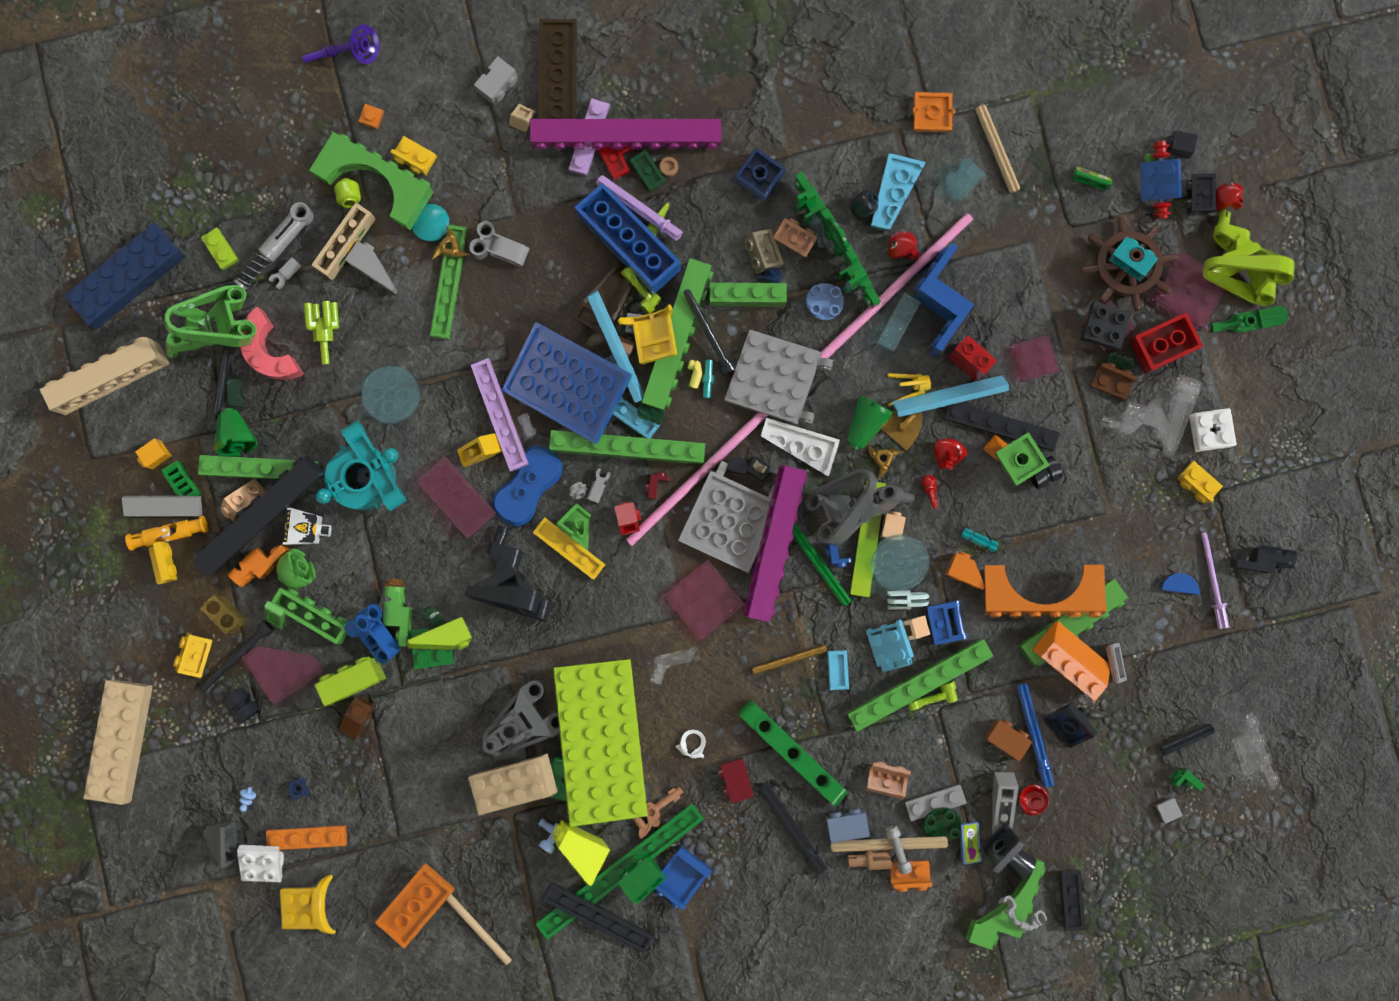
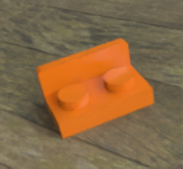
M929 860L910 861L912 871L907 874H900L897 867L899 861L892 862L893 868L890 869V885L896 891L905 892L908 891V888L923 891L927 890V887H932Z

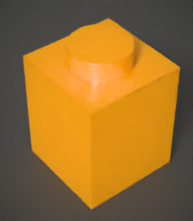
M155 438L135 451L140 465L150 469H154L172 456L162 441Z

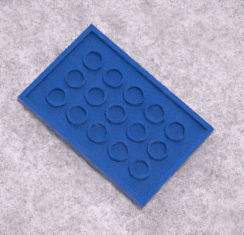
M535 322L502 391L591 442L598 444L633 374L542 324Z

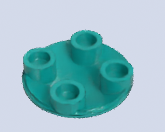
M426 204L412 229L420 239L437 242L447 232L446 225H449V217L442 207L435 204Z

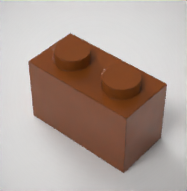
M1004 718L1002 721L995 719L984 739L1020 762L1032 744V741L1028 739L1029 735L1020 729L1018 732L1012 728L1013 724Z

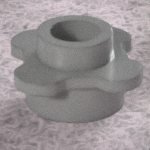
M582 482L575 483L569 488V495L572 496V500L581 499L588 492V488Z

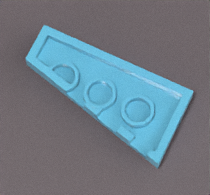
M891 153L888 154L878 194V210L873 214L871 227L885 231L890 230L926 162Z

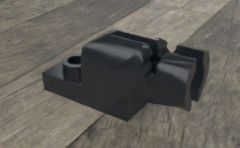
M1260 545L1252 548L1251 558L1238 556V559L1231 560L1230 568L1266 574L1275 573L1277 568L1293 569L1297 559V552L1295 550H1282L1278 547Z

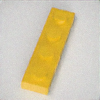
M544 518L533 533L593 580L605 567L602 561L548 519Z

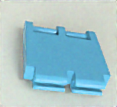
M897 620L896 623L890 625L883 624L877 629L869 628L866 630L877 667L881 666L883 672L912 664L911 657H914L902 620Z

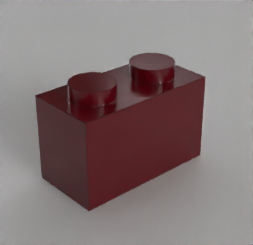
M743 757L720 763L721 768L718 769L720 779H725L727 787L723 788L726 799H730L731 803L754 797Z

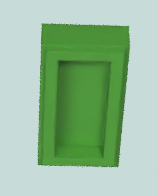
M268 601L264 606L265 620L282 630L286 625L285 611Z

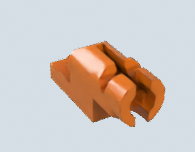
M277 545L270 551V556L262 549H253L239 562L241 569L234 568L228 576L240 587H244L245 584L254 579V575L265 579L277 566L280 557L289 552L290 549L286 545Z

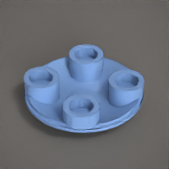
M821 283L813 286L808 292L806 305L809 312L815 318L831 320L841 313L844 306V298L839 287L828 283Z

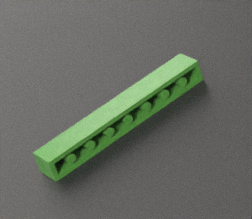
M689 259L673 307V314L671 315L678 355L655 361L642 400V405L662 412L665 411V408L670 407L672 397L669 396L671 390H675L678 379H675L677 371H682L684 361H681L683 354L688 353L690 343H687L689 336L693 337L696 325H693L696 316L684 296V290L689 289L692 292L698 305H700L701 300L705 301L708 292L705 287L707 282L711 283L714 274L711 271L712 265Z
M551 430L549 450L559 453L703 465L705 443L602 435L598 444L576 432Z
M978 639L846 712V715L854 730L858 732L994 656L985 640Z

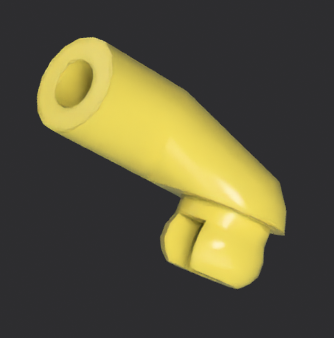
M690 360L688 369L693 370L689 386L698 388L702 377L701 363Z

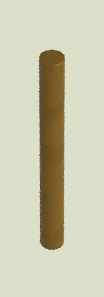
M821 645L752 667L754 675L825 653L827 648L826 645Z

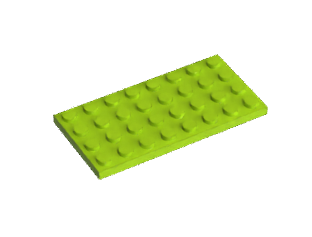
M631 659L553 668L569 826L648 816Z

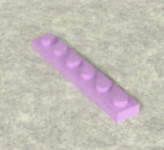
M487 358L472 364L471 368L509 470L512 472L529 465L490 359Z

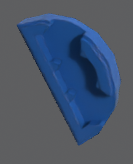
M1184 573L1172 574L1162 582L1160 590L1200 595V589L1196 580Z

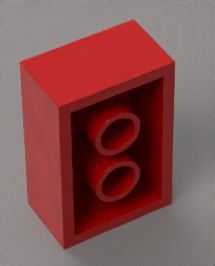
M1187 312L1129 340L1145 374L1204 347Z

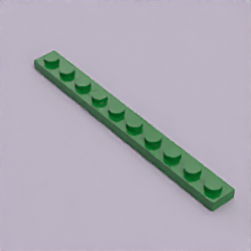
M691 803L596 876L592 886L586 884L576 894L593 903L598 902L619 885L618 882L622 880L621 877L626 872L632 871L639 860L647 857L655 858L703 821V816L694 804ZM555 908L535 925L548 940L576 918Z

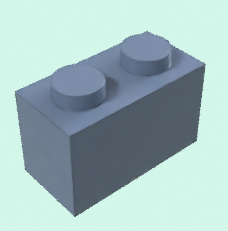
M860 808L850 809L849 813L841 814V811L829 813L830 816L825 817L831 843L870 836L866 813L864 810L860 811Z

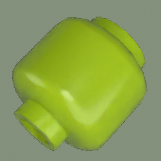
M345 178L335 185V196L339 205L344 208H352L355 203L358 204L360 202L361 195L357 182Z

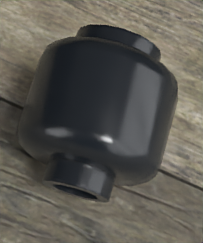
M863 190L851 199L850 205L853 215L864 219L878 210V196L868 190Z

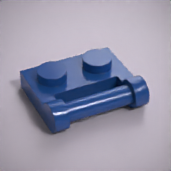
M960 601L926 607L934 645L968 639L967 633L964 632L959 608L961 606ZM952 608L957 631L956 635H952L951 625L947 609Z

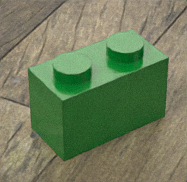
M647 857L639 860L632 871L626 872L618 884L631 902L639 904L667 877L656 862Z

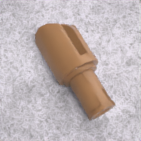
M890 850L867 851V853L862 855H848L849 868L866 867L868 870L893 868Z

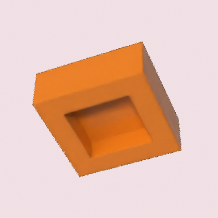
M365 104L359 118V123L378 130L384 111Z

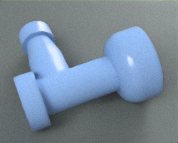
M542 818L538 825L551 834L547 840H542L539 846L552 854L555 849L552 833L558 823H555L553 826Z

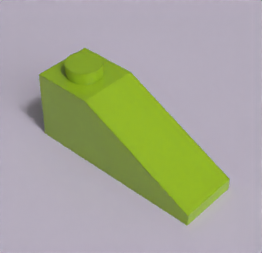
M461 617L409 639L407 647L408 649L454 650L458 648V650H462L469 646L468 643L471 642L472 637Z

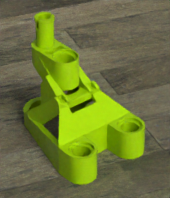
M1226 210L1220 211L1213 237L1215 242L1226 250L1227 253L1223 256L1207 259L1203 265V277L1251 303L1262 306L1273 304L1275 302L1276 283L1282 285L1289 284L1294 279V260L1264 249L1256 242L1253 243L1250 240V232L1247 229L1230 225V211L1227 212V216ZM1246 269L1251 284L1230 278V276Z

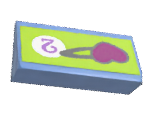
M979 822L960 824L961 863L981 862Z

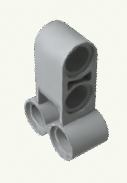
M488 221L478 224L477 233L479 239H474L470 243V251L474 258L481 260L486 258L487 255H491L516 266H523L529 252L528 247L497 235L493 225ZM489 228L491 233L485 236L481 234L482 230ZM479 245L484 247L481 253L474 252L475 247Z

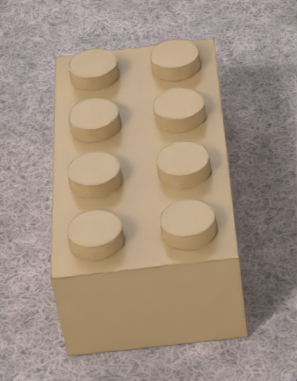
M548 754L482 771L468 777L479 815L546 798L558 792Z

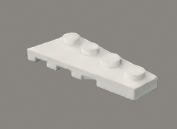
M766 418L761 433L763 438L829 477L839 439Z

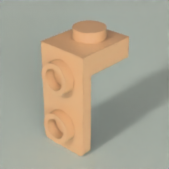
M253 479L225 497L221 505V511L226 518H230L234 522L238 518L237 514L242 509L251 505L250 502L258 495L262 497L266 491L256 479Z

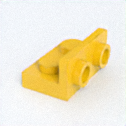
M403 136L397 148L390 151L395 162L402 166L403 164L410 166L409 169L418 175L422 173L426 176L437 158L435 153Z
M1192 461L1177 478L1184 489L1192 491L1195 494L1194 497L1199 502L1205 504L1212 503L1213 497L1223 487L1195 461Z
M186 633L185 637L182 636L179 648L182 649L180 655H176L173 667H176V672L201 678L212 639L195 636L190 633Z

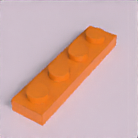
M346 825L267 830L266 844L267 846H279V850L346 846Z

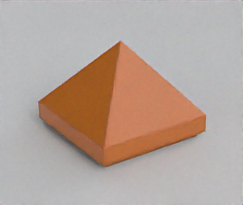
M994 434L983 450L998 461L994 453L1008 444Z

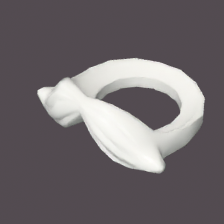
M688 730L683 734L680 744L676 745V748L683 755L691 758H704L702 752L706 740L704 735L698 730ZM695 733L700 736L701 745L689 754L686 748V738L689 734Z

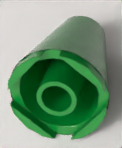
M860 395L847 437V441L850 442L849 446L856 450L864 449L892 417L894 412Z

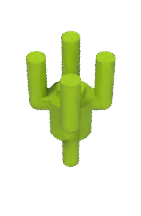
M322 302L323 318H320L319 304L304 303L306 329L313 330L314 342H320L322 365L330 364L328 342L333 341V330L339 328L337 302Z

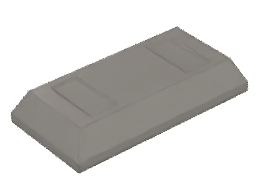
M1120 643L1111 644L1106 647L1112 680L1115 683H1121L1126 681L1127 678Z

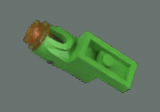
M387 579L379 605L382 611L383 623L385 626H400V630L396 632V642H399L398 646H407V641L410 639L412 607H403V604H405V585H403V580Z

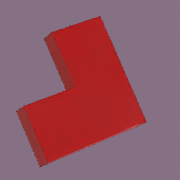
M604 147L598 150L613 181L630 173V169L622 155L634 149L623 147L616 150L611 149V147Z

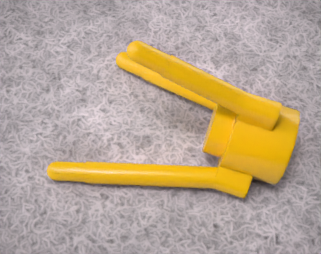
M887 374L888 377L913 379L912 381L901 382L899 386L913 385V389L917 390V392L897 400L925 394L926 390L931 389L929 375ZM888 403V406H893V403Z

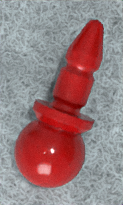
M926 475L922 478L921 485L924 488V493L928 494L933 509H937L938 501L935 492L938 489L936 487V479L932 475Z

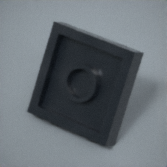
M1072 702L1044 718L1069 749L1095 737L1098 733L1085 718L1087 711L1082 707L1076 708Z

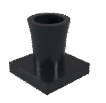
M1006 822L979 849L989 866L997 874L1007 866L1017 878L1022 879L1033 871L1036 863L1033 855L1022 850L1025 846L1024 843Z

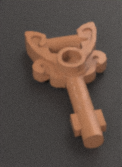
M680 786L668 791V795L655 805L652 802H646L648 823L645 824L641 817L632 818L639 828L640 838L646 836L651 826L658 827L660 825L659 810L670 802H676L681 798L680 795L684 792Z

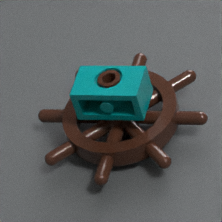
M1119 217L1117 220L1119 233L1110 237L1106 242L1094 234L1088 236V240L1099 247L1100 250L1097 255L1096 265L1082 267L1080 272L1081 274H1098L1100 281L1106 287V290L1099 298L1100 303H1105L1112 293L1121 296H1131L1133 308L1138 312L1141 310L1139 295L1145 293L1153 286L1165 294L1171 292V288L1160 281L1159 278L1162 274L1163 263L1177 261L1179 256L1177 254L1162 255L1160 248L1152 240L1159 231L1158 225L1152 226L1145 235L1135 231H1127L1125 218ZM1121 242L1116 250L1112 248V246ZM1107 254L1111 256L1109 261L1112 263H1106ZM1152 266H1153L1152 274H1150V273H1149V270H1150V269L1152 268ZM1120 269L1114 279L1108 273V271ZM1126 274L1128 276L1129 286L1120 284V282L1123 280ZM1136 279L1139 282H1141L1142 279H1145L1146 282L1137 286Z

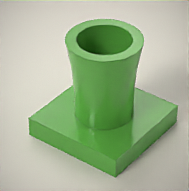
M1029 432L994 453L1001 463L1003 471L1008 474L1015 486L1049 466Z

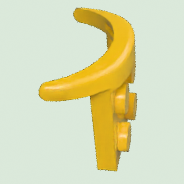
M670 304L666 308L651 314L621 317L618 319L621 325L633 326L640 364L678 355L671 320L673 309Z
M326 875L322 878L317 887L280 889L282 929H318L325 934L336 933L329 926L325 915V894L328 884L333 878L332 875Z

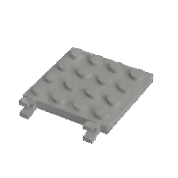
M749 330L726 394L725 402L798 425L799 420L812 424L815 417L814 413L802 410L817 367L831 371L833 360L821 358L822 352Z
M721 461L716 473L710 471L678 541L749 573L759 550L774 486H772L769 496L766 497L725 478L723 475L728 463Z

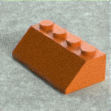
M1056 620L1032 649L1034 653L1092 700L1096 701L1107 688L1110 674L1109 663L1059 621Z

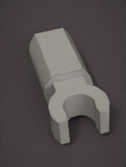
M291 257L278 270L277 274L269 277V281L273 283L276 279H279L276 287L281 289L285 285V280H289L302 266Z
M600 468L596 471L597 479L593 481L586 498L596 503H599L606 486L604 483L610 479L611 475L608 472L605 478L600 477Z

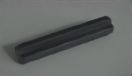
M1209 723L1161 744L1159 746L1160 751L1163 755H1168L1214 734V727Z

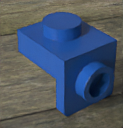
M830 544L825 546V555L829 557L830 565L835 564V568L846 567L847 563L851 562V558L839 559L838 546Z

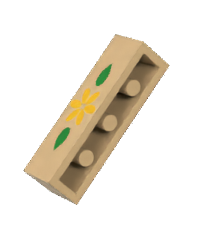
M355 203L312 263V266L333 281L345 264V258L356 242L362 240L376 220L373 214Z

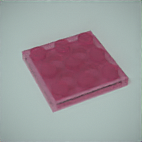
M1182 251L1163 281L1164 284L1171 288V292L1165 294L1158 289L1152 301L1177 316L1187 312L1192 324L1199 329H1203L1225 289L1206 280L1202 274L1204 264Z
M709 560L664 595V598L700 641L744 605L743 601Z

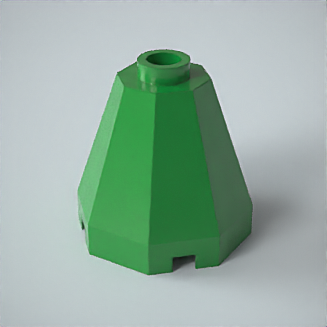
M227 408L218 415L214 449L217 454L219 453V456L238 457L241 456V451L246 450V454H248L258 446L257 438L237 410Z

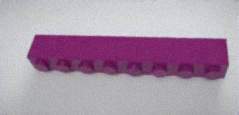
M779 465L743 615L749 618L770 622L774 616V603L780 593L778 588L780 580L784 576L783 566L789 556L788 546L792 542L794 535L792 531L793 526L798 519L797 509L803 499L801 494L803 486L807 482V471Z

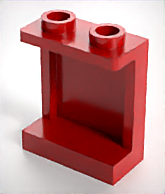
M966 336L947 357L975 382L982 378L997 361L970 336Z

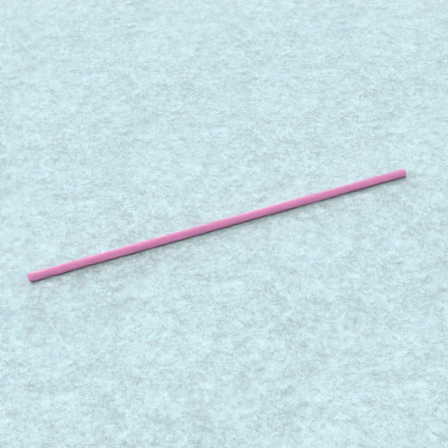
M966 213L879 296L881 300L880 305L872 308L870 305L822 351L821 358H829L973 220L971 215ZM758 412L639 526L640 531L631 533L626 538V541L633 546L768 415Z

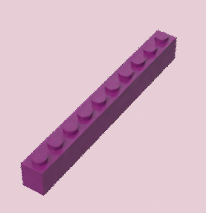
M530 119L531 147H535L538 150L546 149V147H554V149L558 150L565 149V147H573V149L577 150L584 149V147H592V149L596 150L603 149L604 147H611V149L616 150L623 147H630V149L635 150L642 147H649V149H660V147H668V149H679V147H687V149H697L698 147L716 149L720 147L722 142L721 119Z

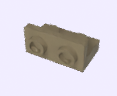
M771 229L753 232L744 239L745 248L749 253L751 264L756 274L784 264L777 243L773 239L774 235Z

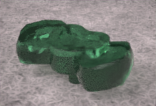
M1114 350L1110 351L1106 356V362L1116 364L1118 367H1123L1126 370H1131L1134 367L1135 359L1133 356L1123 355Z
M233 378L227 382V390L229 392L227 403L233 407H239L244 403V400L240 397L242 395L240 388L243 385L240 379Z
M644 404L640 405L637 409V416L639 418L656 423L657 425L661 424L665 418L662 411L648 409Z
M436 606L424 608L422 617L427 618L429 623L432 624V630L447 624L439 615Z

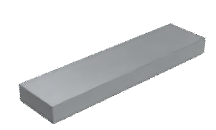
M201 496L122 497L124 516H201L203 514Z

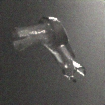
M692 647L689 651H673L656 656L653 660L655 664L649 681L661 685L666 669L689 663L692 659L695 661L700 660V656H693L694 652L700 650Z

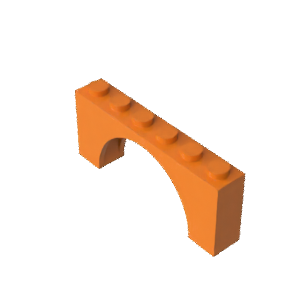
M985 565L984 567L985 615H990L991 618H1000L1001 615H1009L1011 618H1019L1021 615H1029L1031 618H1039L1041 615H1049L1051 618H1059L1061 615H1069L1071 618L1089 615L1091 618H1098L1106 612L1104 565H1084L1080 584L1076 591L1067 599L1049 605L1036 604L1021 597L1010 585L1006 576L1005 565Z

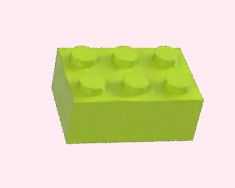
M370 656L355 661V666L347 665L338 669V674L336 675L333 673L319 678L320 682L315 684V687L324 706L337 703L385 680L386 677L379 662L375 658L371 659Z

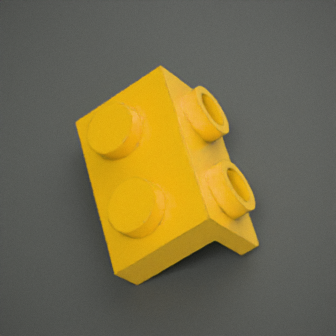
M153 543V546L149 547V553L157 584L177 580V570L173 564L172 550L169 543Z

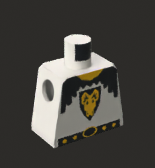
M287 508L284 545L319 544L320 536L330 537L331 525L322 524L321 516Z

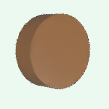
M672 157L662 159L659 164L661 174L665 177L676 175L678 172L677 161Z

